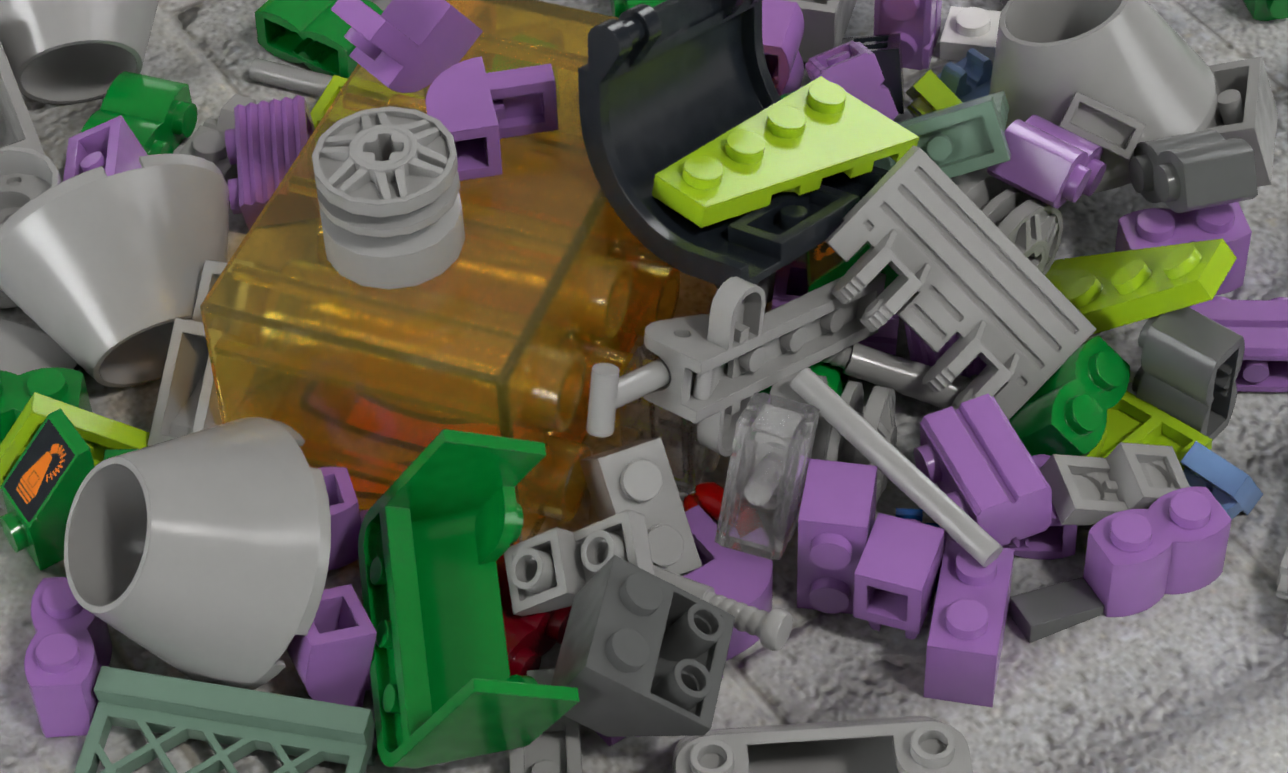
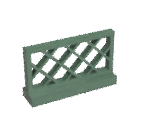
M1004 90L897 122L919 136L917 147H920L949 178L1010 161L1011 158L1005 137L1009 105ZM889 156L874 161L873 166L889 171L896 162Z
M101 666L93 689L99 702L74 773H96L99 762L103 765L104 770L98 773H132L158 758L167 773H178L167 757L166 752L188 739L207 741L215 755L185 773H218L223 769L227 773H238L233 763L255 750L274 752L282 767L272 773H304L323 761L347 764L345 773H365L367 765L374 766L378 752L375 721L371 709ZM112 726L140 730L148 742L145 746L114 764L110 762L104 752ZM152 732L160 733L163 735L158 738H155ZM219 743L231 746L223 750ZM287 755H293V756H299V757H297V758H295L294 760L291 761Z

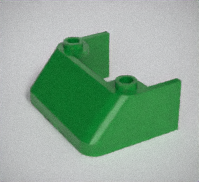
M443 429L367 511L362 521L358 539V557L363 607L377 632L370 666L377 748L380 759L385 766L417 769L523 748L530 745L580 701L578 688L538 684L531 676H510L496 561L508 550L511 543L517 541L521 534L523 510L516 501L515 486L546 456L545 443Z

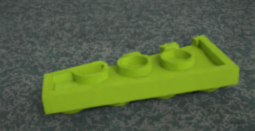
M820 76L655 174L652 196L700 228L769 206L773 194L783 191L796 192L798 195L820 189L822 178L844 172L850 178L872 172L874 161L889 156L897 163L912 146L918 145L919 136L849 94L840 85Z
M1222 238L1056 259L1045 276L1097 329L1093 333L1096 334L1212 300L1237 258Z

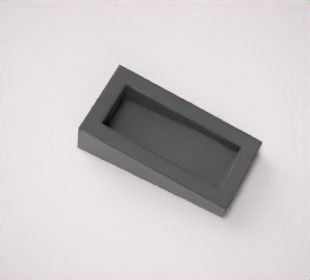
M1080 577L1010 596L1008 614L1028 642L1032 643L1103 615L1104 605L1086 580Z

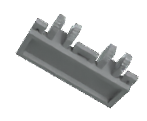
M912 146L845 215L843 218L844 222L825 240L846 262L865 243L870 246L833 287L832 294L842 304L857 297L887 264L898 275L869 304L860 319L861 323L870 332H874L881 326H884L893 315L897 314L935 352H938L955 333L960 337L923 377L922 384L932 394H936L938 391L940 392L949 386L977 355L987 365L955 398L951 405L954 409H958L962 402L989 393L991 397L994 396L1005 416L1010 420L1097 330L940 167L917 146Z

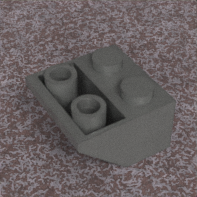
M614 555L574 596L551 683L554 686L578 688L580 701L564 716L607 737L705 735L712 727L735 616Z

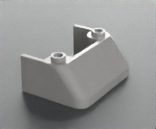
M926 716L710 729L705 735L685 736L678 742L673 752V773H973L969 746L965 737L954 727Z

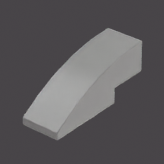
M205 259L192 320L175 318L148 446L230 422L244 398L263 357L277 317L287 277L253 266Z

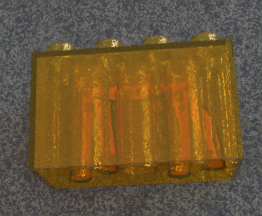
M445 0L483 30L460 62L482 56L486 73L551 63L556 81L559 130L500 139L503 174L460 181L459 194L463 211L465 241L458 259L441 275L417 286L391 290L361 286L341 276L327 260L312 161V153L319 137L336 121L365 109L393 106L416 109L427 114L426 95L431 84L417 92H396L386 87L361 65L357 64L200 305L222 424L245 417H262L280 421L290 426L305 440L303 446L299 447L303 451L309 467L347 468L358 500L359 511L370 509L443 429L545 443L546 456L515 486L516 501L523 510V527L517 541L511 543L510 546L536 536L546 517L569 522L576 515L587 488L579 460L591 456L590 447L584 444L589 434L586 431L592 366L598 363L616 365L620 369L619 377L637 369L636 356L630 352L638 336L644 337L647 325L660 320L673 319L680 292V272L647 249L621 221L595 177L583 141L579 112L578 68L588 63V33L591 28L608 19L618 20L619 18L539 0ZM630 403L616 409L614 429L622 423Z

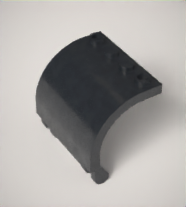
M666 0L654 7L638 4L624 11L618 20L608 19L591 28L588 33V63L578 68L579 112L583 141L595 177L610 205L631 233L658 258L687 275L713 283L718 289L727 279L736 276L757 284L782 267L791 264L795 259L817 245L825 242L844 222L843 218L888 172V170L873 166L872 172L853 178L848 177L844 172L822 178L820 189L798 195L796 192L782 191L772 195L769 206L700 228L652 196L655 174L781 100L770 76L764 55L762 0Z

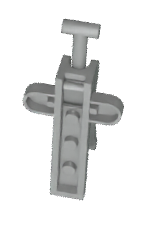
M776 272L757 284L737 276L730 277L717 290L712 301L710 314L660 320L646 326L644 345L648 350L659 356V359L620 377V369L611 363H598L592 366L587 433L595 437L611 436L614 433L616 409L643 397L647 401L695 424L698 423L697 439L700 445L725 457L733 455L741 448L749 434L756 393L776 384L781 379L800 372L878 333V329L870 332L861 323L860 319L869 304L884 291L886 274L879 272L857 297L843 304L832 294L833 287L841 279L839 278L766 313L765 307L767 303L773 300Z

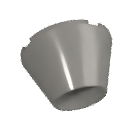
M0 0V41L20 92L30 99L44 103H82L105 97L110 85L120 73L128 71L140 74L159 0Z
M1009 0L1000 14L989 95L1004 90L1009 105L1006 129L1015 120L1020 119L1025 122L1035 114L1059 126L1076 91L1144 122L1147 126L1138 143L1206 130L1215 115L1218 93L1211 69L1146 0ZM1103 148L1100 161L1106 163L1107 166L1094 193L1131 183L1129 176L1130 159L1128 160Z
M186 154L139 156L142 168L107 176L103 166L65 180L41 193L18 209L0 227V289L99 384L108 387H131L162 379L175 318L192 320L205 259L228 263L229 188L222 171L211 161Z
M245 417L114 456L97 464L85 477L74 497L65 530V571L68 584L75 599L83 608L194 681L250 690L257 689L268 683L286 667L284 661L279 659L286 651L294 635L307 636L320 605L329 566L331 548L329 498L321 469L309 467L303 451L299 447L303 446L305 440L293 428L280 421L262 417Z

